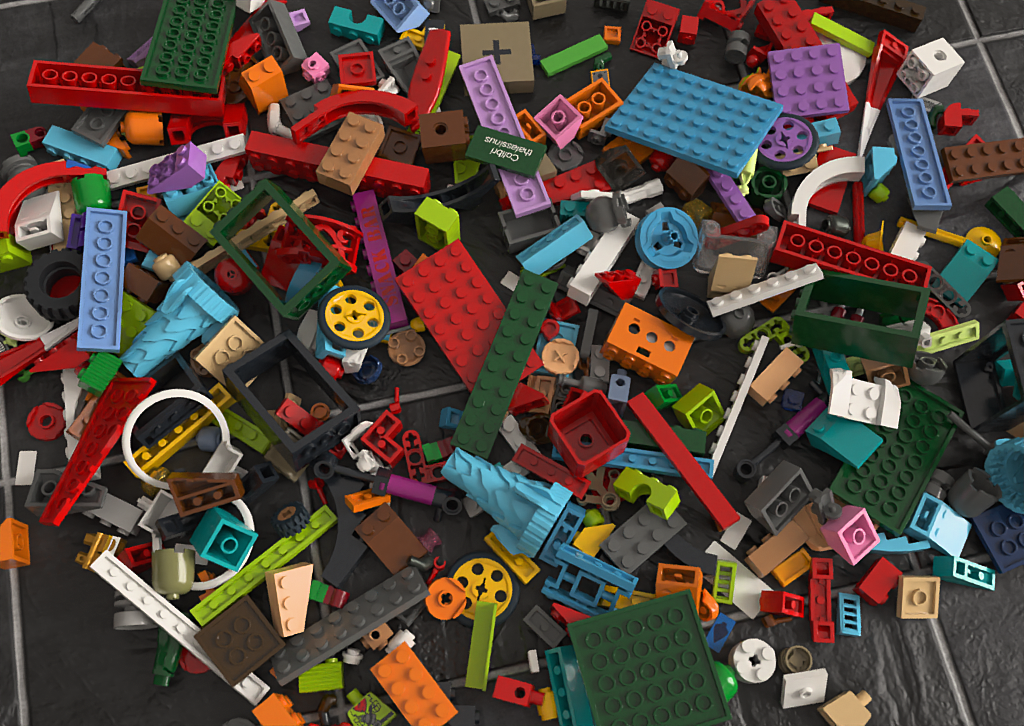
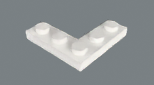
M511 414L507 416L501 424L499 433L512 450L516 453L522 443L540 453L537 447L522 435L519 430V424ZM512 461L503 466L504 469L521 474L524 477L530 473Z

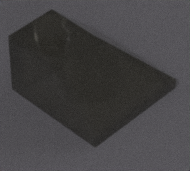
M627 145L608 149L594 159L596 168L614 191L624 190L647 174Z

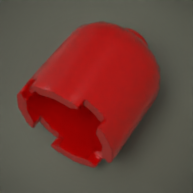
M232 257L223 259L215 268L214 279L217 286L223 292L239 296L251 289L253 281Z

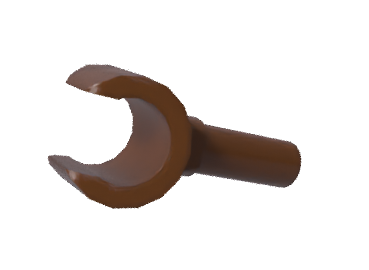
M587 357L586 364L582 362V358H580L578 367L583 370L584 376L588 377V368L591 363L590 357Z
M770 614L761 618L766 628H770L780 623L791 622L792 618L789 616L774 619L773 615Z

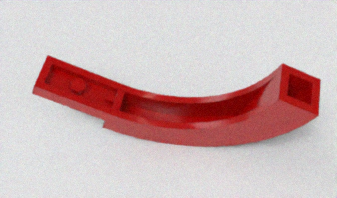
M348 91L330 96L314 104V112L294 124L290 129L293 142L298 145L329 123L347 117L349 111L357 115L371 114L383 116L407 127L418 119V105L402 96L385 91Z
M57 161L31 167L14 176L0 189V239H9V225L12 215L17 206L28 195L45 186L71 183L75 177H77V180L84 178V174H101L107 180L106 168L97 166L91 168H81L79 166L66 168V161Z

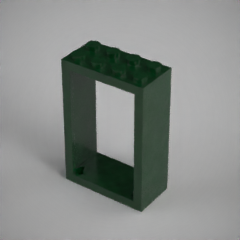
M266 178L257 182L255 188L250 193L245 194L241 198V202L232 207L222 220L217 221L210 231L212 236L283 317L298 321L353 269L286 193ZM272 199L277 202L329 261L288 302L284 301L231 240Z
M821 269L824 279L801 286L799 297L796 299L795 309L791 313L790 321H793L789 329V335L792 336L791 344L907 368L913 367L931 291L930 288ZM812 299L915 320L912 332L807 312V309Z

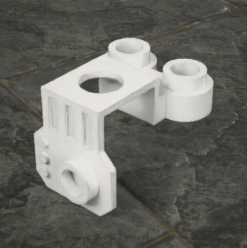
M364 421L351 430L350 434L342 439V442L353 460H358L356 465L360 471L377 473L379 466L384 467L381 460L372 451L362 450L359 452L353 443L374 424L369 421Z

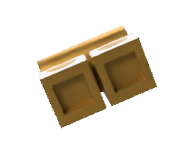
M97 532V534L87 533L84 538V544L91 546L89 553L80 551L75 562L82 565V568L93 571L90 566L105 550L114 557H117L125 549L128 541Z

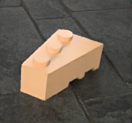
M302 562L265 572L273 628L281 637L304 632L313 564Z

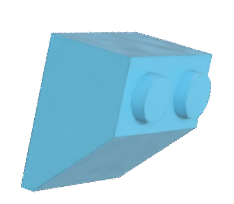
M872 147L865 157V173L861 178L864 196H867L878 183H882L886 176L890 174L893 166L896 165L897 156L895 155L894 148Z

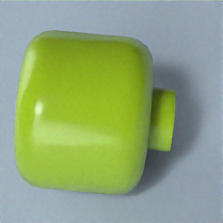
M878 183L868 196L875 203H881L889 198L890 191L885 185Z
M588 509L582 522L586 527L603 525L605 519L598 509Z

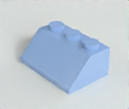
M418 0L370 1L397 33L419 27L430 14Z

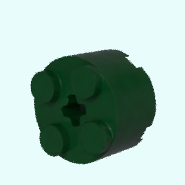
M766 166L760 167L754 172V177L750 179L747 185L749 188V194L747 195L749 203L763 208V204H765V200L774 197L780 201L788 184L786 176L779 172V170L770 169Z

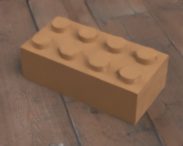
M349 111L316 170L319 183L353 196L385 138L383 124Z

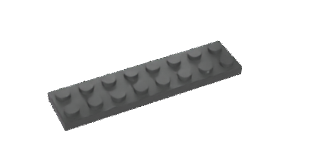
M408 566L349 602L343 609L336 610L305 629L304 632L284 642L286 645L270 657L278 683L281 686L285 685L431 595L418 569Z

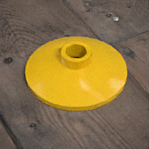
M975 227L967 233L965 238H968L994 257L998 256L1002 243L1000 237L993 230L987 227Z

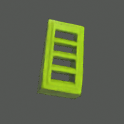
M717 559L716 573L712 584V596L718 603L732 604L737 569V563L734 561ZM720 566L728 567L730 571L720 570ZM719 575L729 576V580L720 579ZM718 583L727 584L729 588L718 587ZM717 592L728 593V597L719 596Z

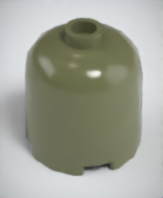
M174 548L152 552L153 590L159 595H166V600L179 599V595L189 592L194 583L196 551L184 549V553H174Z

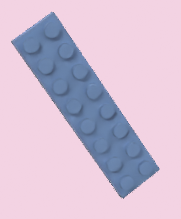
M888 98L886 107L912 210H950L952 203L923 99Z
M87 207L77 351L120 353L127 211Z

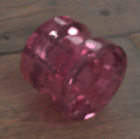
M430 527L424 535H420L417 538L429 553L433 552L436 545L443 543Z

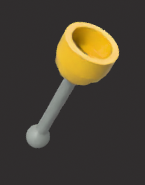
M416 317L412 319L410 325L390 330L387 335L408 329L423 332L425 327L421 319Z

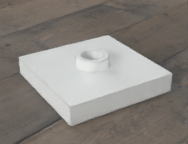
M593 189L588 191L581 190L571 195V201L591 202L598 196L612 198L613 192H599V190Z
M822 668L783 675L781 694L783 709L824 702L828 677L826 669Z

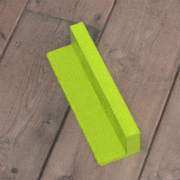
M477 601L465 687L486 691L498 603Z

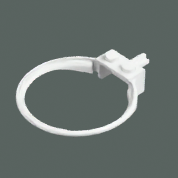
M170 389L155 393L139 403L129 415L122 433L123 454L131 470L150 485L170 490L167 482L158 481L148 476L136 464L131 453L130 435L135 421L147 407L157 401L171 397H185L202 403L211 410L219 422L222 441L202 472L239 473L240 479L249 472L237 466L243 453L240 449L231 445L229 428L222 412L210 399L197 392L185 389Z
M160 489L153 501L145 496L137 500V507L146 511L138 525L151 532L153 552L162 549V537L155 522L157 519L179 513L173 496ZM241 499L232 501L240 510L245 525L254 531V522L245 503ZM251 547L250 551L248 552L246 558L244 559L242 565L240 566L238 572L242 569V567H243L244 564L246 563V561H247V559H248V557H249V555H250V553H251L252 547ZM229 569L215 579L205 582H194L191 590L201 591L218 587L226 583L238 572Z

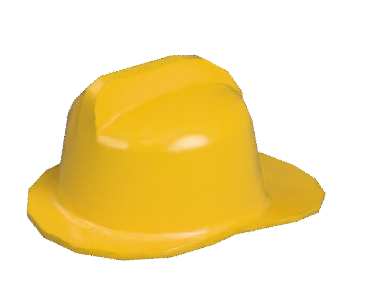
M884 220L882 221L881 231L866 235L862 245L884 251L882 240Z

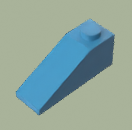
M568 500L539 559L557 568L558 564L554 562L557 551L562 543L570 544L585 517L586 509Z

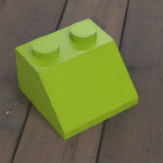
M701 383L671 406L678 421L686 429H701L707 432L706 436L726 420L723 418L725 412L715 391Z

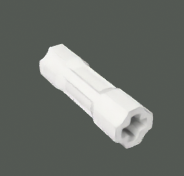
M656 178L637 187L621 191V194L624 193L627 203L631 204L645 198L661 195L664 190L660 179Z

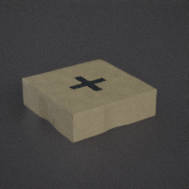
M529 21L460 25L463 64L492 55L508 94L534 92ZM464 83V96H469Z

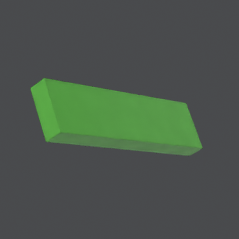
M598 34L540 60V65L546 75L550 77L607 51L608 46L601 35Z

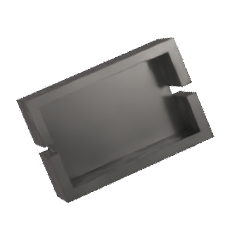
M551 197L549 198L551 207L519 218L515 217L513 209L498 212V225L502 236H504L509 254L527 249L561 225Z

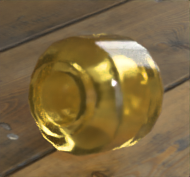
M152 467L146 474L158 481L167 482L166 478L171 473L165 467ZM141 479V489L151 497L157 496L162 488L150 485Z

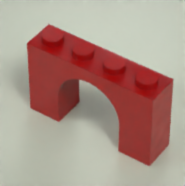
M245 103L225 104L223 117L171 114L167 127L171 145L189 143L192 134L197 129L209 125L223 126L226 138L242 133L245 135L248 124Z

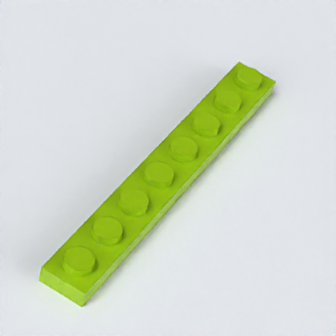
M324 505L310 516V522L306 524L307 527L301 530L302 532L299 534L297 532L293 537L290 535L289 538L284 537L192 608L190 610L191 614L204 628L266 580L265 572L281 568L338 522V518Z

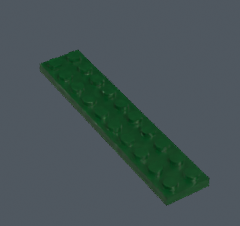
M523 269L450 443L451 446L458 447L484 460L488 459L559 283Z

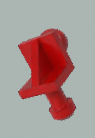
M770 42L767 46L762 47L753 46L747 53V66L754 68L765 59H768L767 53L771 50L773 43Z

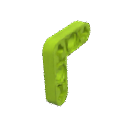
M774 317L744 335L738 342V349L743 354L754 352L751 350L753 343L750 347H744L743 344L749 343L752 339L754 341L755 339L759 340L760 338L757 336L759 331L766 333L769 338L768 342L775 339L779 346L785 344L784 337L792 339V336L789 335L790 326L783 318ZM774 324L781 325L780 328L777 327L772 332L770 331ZM805 346L797 347L796 350L792 351L796 355L803 354V357L800 358L804 361L803 364L810 357L809 351Z

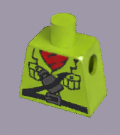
M355 688L346 696L353 704V707L347 714L354 726H386L398 715L372 692L363 697L358 689Z

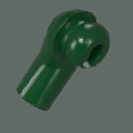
M606 52L594 59V71L605 69L604 64L612 60L610 52Z
M936 104L930 110L928 120L931 130L936 128L937 114H943L944 105Z

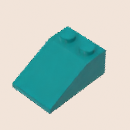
M967 239L957 249L940 275L968 302L992 272L999 259ZM936 278L931 287H939L940 279ZM949 290L943 293V296L950 301L954 298L953 292ZM957 298L956 301L953 303L959 306L960 308H963L965 305L960 306L957 302L961 300Z
M828 407L805 430L811 446L857 469L883 442L881 437L861 422L828 414Z

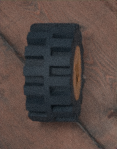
M295 501L294 503L289 502L288 505L284 504L282 508H278V511L274 512L273 517H271L270 523L281 538H289L290 535L293 537L297 532L298 534L302 532L301 530L307 527L306 524H309L311 517L302 502Z

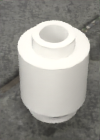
M400 629L389 641L385 651L388 654L391 653L404 641L412 648L415 645L413 641L415 636L407 629L404 632Z

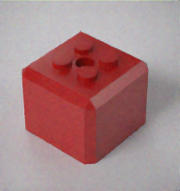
M593 389L552 413L547 435L573 475L582 478L624 453L631 432L602 390ZM587 436L591 439L592 443L590 445H583L580 439Z

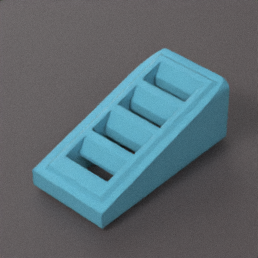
M838 593L836 634L851 637L861 636L859 595ZM844 599L853 600L854 603H853V604L844 603ZM844 607L853 609V612L844 611ZM844 616L853 617V620H846ZM845 624L852 625V628H846Z

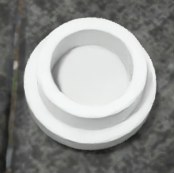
M347 648V651L342 652L343 662L360 664V660L363 659V654L360 653L359 649Z

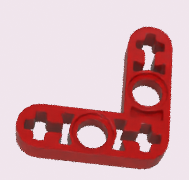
M414 430L406 431L403 434L402 441L410 479L417 476L415 468L419 467L420 474L425 475L420 482L431 485L448 481L444 476L440 478L433 476V471L436 468L442 469L447 461L426 465L419 434ZM410 435H413V438H417L414 440L415 448L419 447V449H411L410 442L406 441ZM417 453L421 456L418 463L410 461L412 454Z

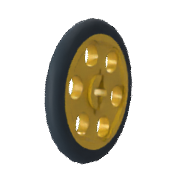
M347 285L332 290L322 299L317 311V321L320 330L333 344L349 350H363L373 347L386 337L390 329L391 315L387 304L377 293L366 287ZM348 297H352L356 300V302L354 304H349L346 302L345 299ZM371 304L374 306V309L368 311L364 308V305ZM338 307L341 313L333 314L330 309ZM351 315H355V317H357V320H354V318L351 317ZM371 320L376 321L378 326L370 327L367 322ZM336 324H342L345 327V329L343 331H337L335 330L334 326ZM361 331L363 333V337L356 338L353 335V332Z
M474 551L465 554L452 564L445 576L446 578L456 580L464 577L468 580L465 594L466 598L472 601V605L469 609H464L455 618L459 623L468 628H473L476 603L479 596L476 587H480L485 578L484 585L487 592H483L480 595L479 601L498 603L494 627L505 622L512 615L519 602V579L496 553ZM475 564H481L484 571L480 575H475L472 572V567ZM497 570L503 574V579L499 582H495L491 578V574ZM498 591L506 593L507 599L504 602L496 601L495 594ZM447 593L446 595L443 594L444 602H450V599L448 598L450 595L449 593Z

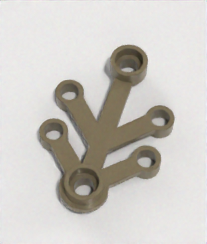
M601 466L597 468L596 476L592 472L585 476L586 479L591 481L588 490H595L600 496L585 494L584 497L586 499L579 501L576 498L577 503L581 506L587 503L599 504L605 511L609 512L617 510L620 506V497L616 494L613 487L617 478H612L611 476L617 474L619 477L620 472L617 469L609 471L610 483L608 491L603 486L606 467ZM613 500L614 503L609 505L607 504V501Z

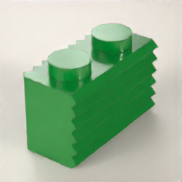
M94 352L88 361L90 363L87 369L82 368L77 376L79 379L78 386L97 397L102 395L123 360L108 352H98V354Z

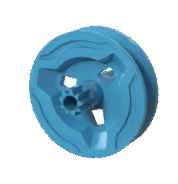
M673 207L660 208L647 214L640 221L635 232V247L638 255L643 262L654 269L669 270L679 268L693 258L698 247L699 238L695 223L685 212ZM662 223H667L668 230H662ZM679 241L681 243L680 248L675 247L674 243ZM653 246H657L660 249L656 251Z

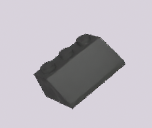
M783 460L744 503L751 515L772 535L777 536L808 503V495L813 489L802 468Z

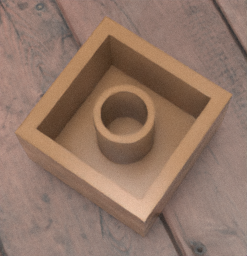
M860 358L866 382L875 384V376L889 380L898 388L911 385L907 367Z

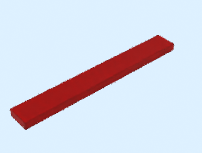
M642 392L627 401L629 409L722 531L738 522L740 516L647 396Z

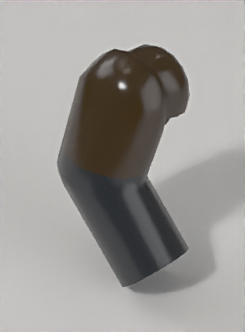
M335 694L324 695L317 707L321 726L332 724L329 710L331 706L337 703Z

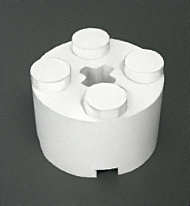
M748 639L739 642L731 649L728 664L736 672L734 676L739 681L748 684L768 680L775 670V652L762 640ZM751 657H753V661H755V665L752 666V662L748 661Z

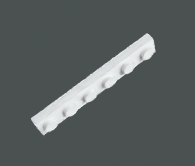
M817 263L809 264L800 269L769 278L766 281L752 284L746 288L732 291L729 294L715 297L706 302L712 316L716 317L824 279V276Z

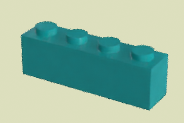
M562 646L546 650L545 655L560 726H594L589 701L573 646Z

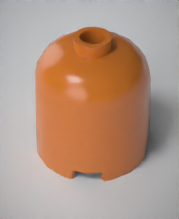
M133 110L126 113L124 122H120L121 133H125L126 139L130 143L164 146L162 113Z

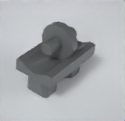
M814 488L809 493L808 499L813 502L811 511L817 515L821 525H824L827 519L835 520L841 517L842 508L839 504L834 503L832 490L826 488L822 492Z

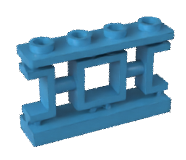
M562 543L554 559L555 563L563 566L558 579L548 576L541 592L549 599L558 600L570 609H576L583 614L593 617L618 610L614 607L620 594L630 599L639 578ZM570 563L581 568L577 577L566 572ZM582 576L601 585L595 598L577 590ZM562 580L573 584L570 592L559 588ZM607 581L619 586L615 595L604 590ZM600 597L611 602L608 611L597 606Z

